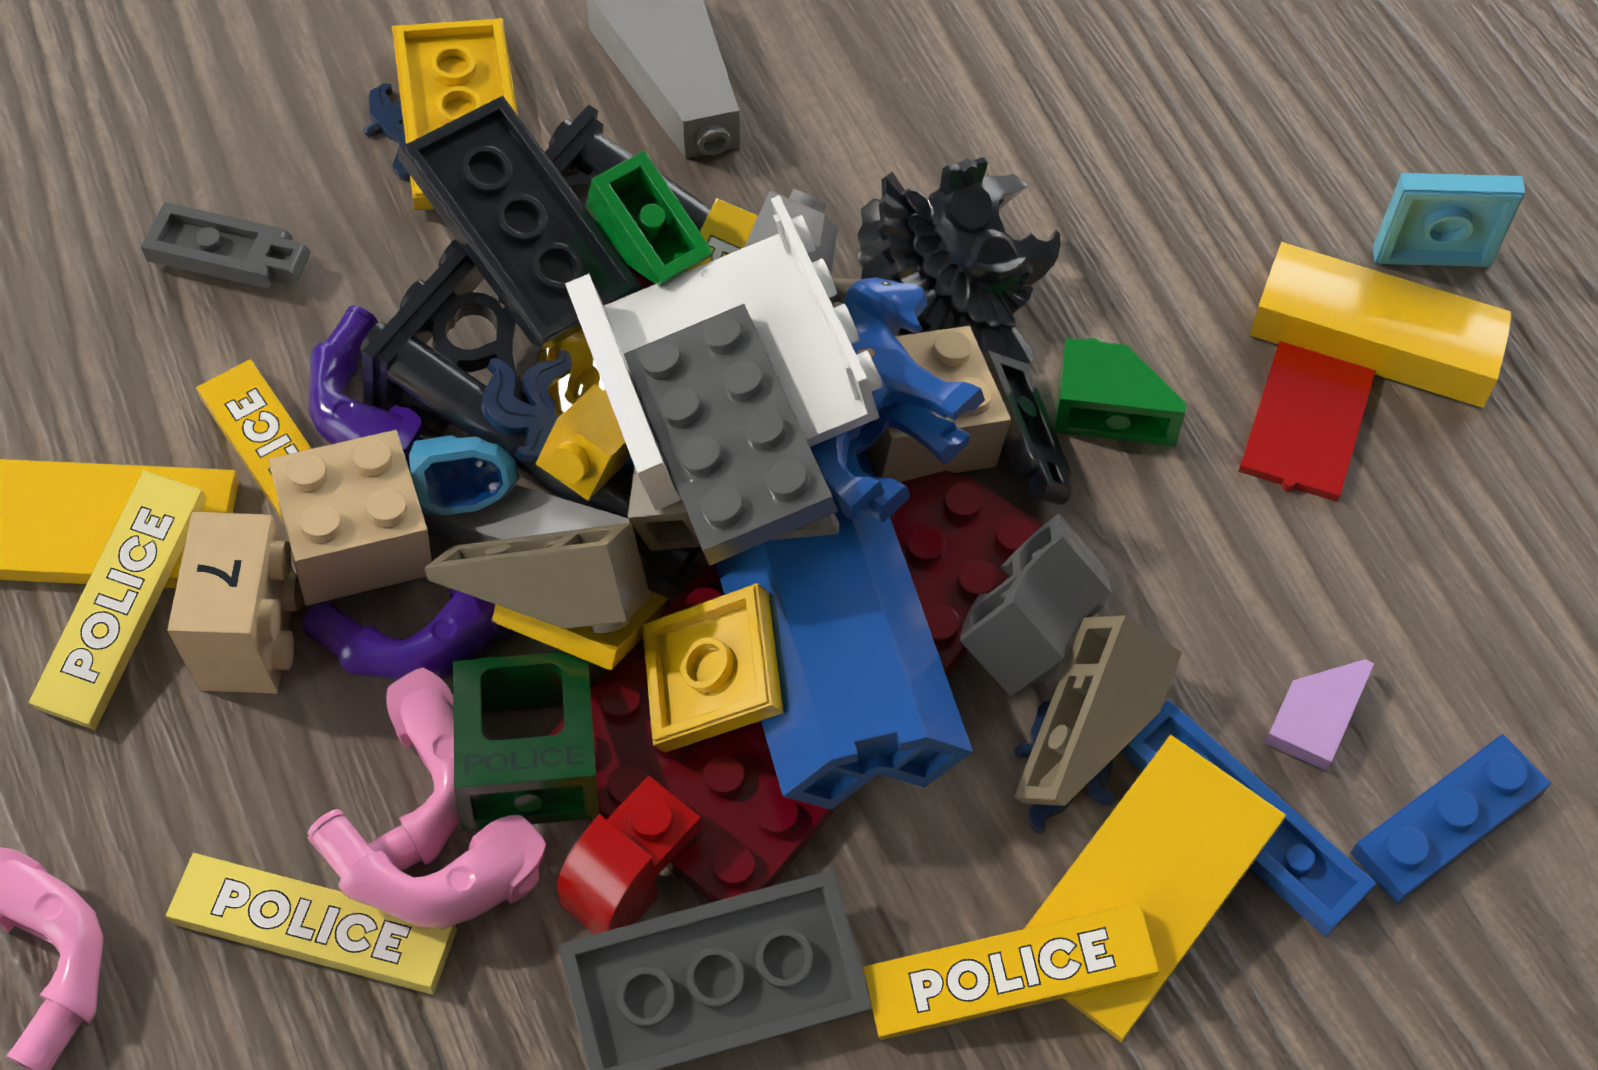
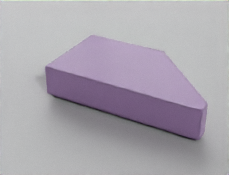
M1364 659L1293 680L1265 744L1327 771L1374 663Z

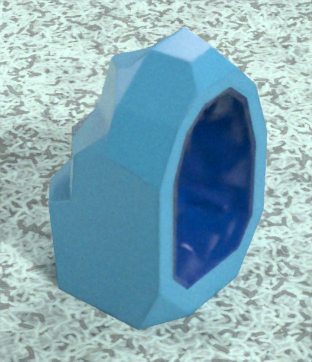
M450 435L418 440L414 442L409 453L411 478L422 513L449 515L478 511L507 495L520 479L516 460L499 445L489 443L477 436L456 438Z

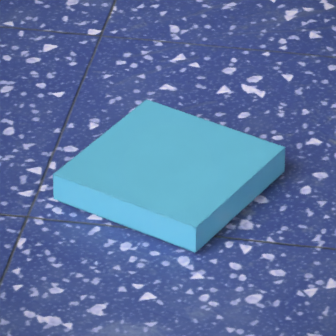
M1401 173L1373 245L1375 263L1491 267L1525 195L1523 176Z

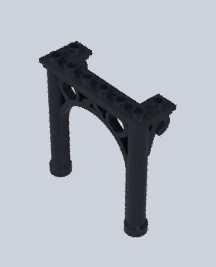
M589 104L574 121L567 118L560 123L549 141V148L545 151L548 158L584 207H586L592 178L634 156L603 135L604 124L597 120L598 110ZM661 174L698 230L701 231L712 207ZM454 239L443 252L438 263L439 268L426 282L422 279L415 281L403 296L400 310L387 324L383 321L378 322L364 338L360 348L363 371L361 381L363 382V403L386 411H390L397 404L399 407L409 408L421 418L422 429L435 435L443 434L452 424L471 437L477 436L489 443L502 447L516 460L518 470L557 497L628 518L633 481L631 477L618 470L588 501L536 465V462L520 461L514 456L520 446L526 447L525 440L527 434L512 435L499 432L484 417L481 410V399L486 385L468 372L472 373L488 368L492 358H499L511 367L515 375L513 395L520 401L528 403L521 390L513 359V338L517 323L505 306L502 308L500 303H503L499 298L497 300L485 293L473 292L485 278L457 239ZM469 315H479L488 319L493 324L496 331V340L479 348L468 350L454 346L448 340L447 333L455 327L457 321ZM432 337H433V342H432L433 348H431L429 345L426 344ZM633 526L639 554L653 563L652 571L671 584H675L683 576L702 549L701 547L650 551Z

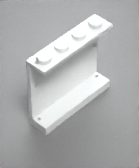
M780 195L771 198L776 214L773 217L779 234L684 272L661 286L655 284L603 306L589 274L565 283L634 466L655 511L681 501L682 498L624 353L736 306L745 304L809 447L879 418L872 391L880 389L882 386L872 358L867 350L859 354L855 353L851 344L859 341V336L851 315L845 304L833 308L829 298L837 295V291L823 258L811 262L808 254L816 251L806 222L802 215L790 218Z

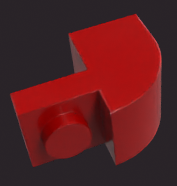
M648 775L608 819L599 814L578 839L565 860L558 877L557 892L560 905L594 934L634 924L658 898L655 878L702 828L701 817Z

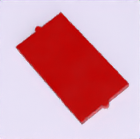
M1279 341L1238 472L1280 484L1285 492H1291L1293 489L1338 502L1376 370Z

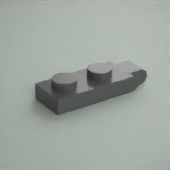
M168 202L163 203L141 245L147 262L261 288H269L273 280L289 284L297 283L311 254L310 249L306 245L292 241V235L285 229Z

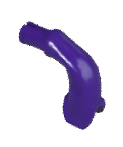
M355 305L349 306L329 338L325 342L318 343L312 350L310 356L309 415L317 432L330 444L397 430L410 471L409 453L415 441L424 440L420 437L423 428L421 418L413 410L406 407L393 406L390 411H386L358 402L344 395L350 380L358 372L356 363L362 355L360 352L361 344L368 332L378 323L377 318L368 310Z
M454 589L449 590L450 601L424 629L405 640L390 638L374 626L367 625L363 627L328 601L315 604L306 614L302 624L305 634L339 657L341 667L348 673L396 680L419 668H425L441 679H447L453 675V661L475 659L496 638L503 641L515 632L492 621L495 609L494 603Z

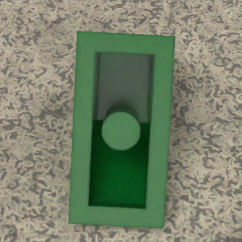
M645 150L592 178L585 208L625 263L656 285L661 286L712 257V249Z
M1065 338L1058 375L1054 420L1055 433L1176 446L1185 416L1186 402L1128 345L1108 343L1097 338L1083 340Z

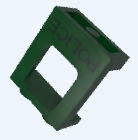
M560 651L453 661L454 790L461 830L483 829L490 822L510 815H521L530 824L595 819L600 814L595 763L589 662ZM564 706L565 725L563 730L556 735L496 741L488 740L483 736L482 713Z

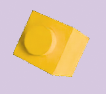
M594 384L557 418L535 463L588 501L626 463L630 455L605 390Z

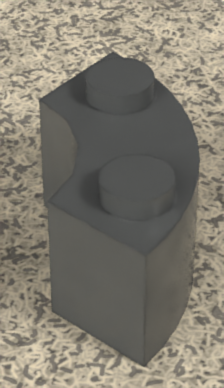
M1059 513L1036 531L1005 561L1001 568L1008 575L1007 579L989 594L978 595L962 627L960 637L962 644L1010 697L1027 685L1029 687L1041 685L1055 673L1059 662L1064 658L1066 644L1075 629L1083 621V618L1096 615L1105 605L1107 597L1112 594L1107 568Z

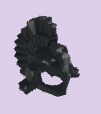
M985 157L975 160L967 158L957 164L947 165L942 168L939 189L931 193L928 198L917 189L908 188L905 191L893 171L882 178L881 200L873 198L861 208L862 226L857 234L860 244L857 260L862 267L861 279L877 277L922 287L927 298V307L917 317L922 327L920 333L970 326L982 355L989 350L1030 364L1033 359V349L1016 330V319L1013 314L1028 303L1033 291L1032 285L1040 281L1055 265L1059 256L1061 241L1060 233L1057 230L1051 234L1048 241L1039 240L1032 233L1022 240H1015L1005 232L999 215V209L1025 190L1029 184L1014 174L985 176L988 165ZM904 328L899 329L901 335L916 334Z

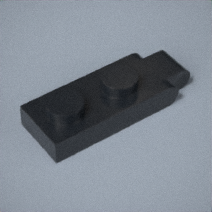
M988 350L983 354V357L1011 418L1001 452L1010 462L1014 473L1023 477L1031 497L1063 505L1071 496V486L1069 484L1071 470L1028 364Z

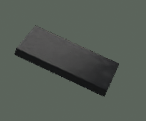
M504 96L400 147L398 155L400 162L538 353L582 330L565 283L589 274L603 306L643 290L641 283Z

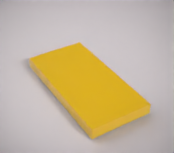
M503 18L392 26L406 144L501 96L505 97L518 115ZM410 175L414 211L434 209Z
M0 459V580L87 584L143 470L201 489L207 497L201 512L233 513L240 482L236 471ZM184 547L164 588H176Z
M1170 734L1024 928L1140 902L1157 961L1159 975L1063 999L1122 1043L1284 822L1286 814Z

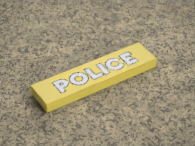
M145 470L142 471L28 702L32 707L96 730L183 550L191 513L201 512L207 500L206 495L201 489Z
M197 853L192 854L166 913V918L175 926L431 995L435 993L457 932L456 925L447 928L418 927L375 907L350 899L340 891Z

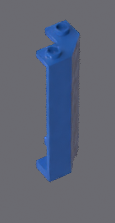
M865 450L857 454L856 457L861 470L875 477L867 451ZM837 506L838 512L834 514L839 521L838 534L769 540L716 563L725 595L756 583L769 592L784 713L761 720L782 795L786 798L831 810L878 774L925 788L973 752L890 517L885 522H881L869 512L859 509L855 518L850 520Z

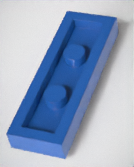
M1502 734L1359 840L1350 853L1398 905L1543 795L1551 782Z

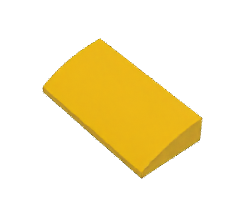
M1281 242L1249 335L1275 344L1282 341L1376 370L1375 375L1484 408L1500 373L1509 334L1511 311Z

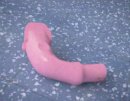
M425 668L416 669L393 682L387 689L386 702L389 717L404 749L413 746L432 775L434 792L419 808L400 817V826L368 843L374 851H384L401 872L420 861L425 866L432 863L438 857L460 822L454 790L453 694L440 677Z
M340 809L332 810L317 819L308 830L309 837H307L310 843L340 877L338 886L345 896L375 907L418 927L447 928L482 915L505 900L512 904L527 896L539 881L538 867L544 857L546 847L543 837L521 815H510L499 818L485 826L472 837L468 847L469 850L442 870L427 876L413 878L401 872L384 851H374Z
M0 847V929L9 933L14 926L50 942L60 953L56 972L50 983L39 995L44 1000L43 1004L12 1050L9 1051L7 1058L25 1070H51L82 1023L90 1025L94 1019L97 1009L98 982L104 937L95 911L76 891L49 874L38 861L22 852Z

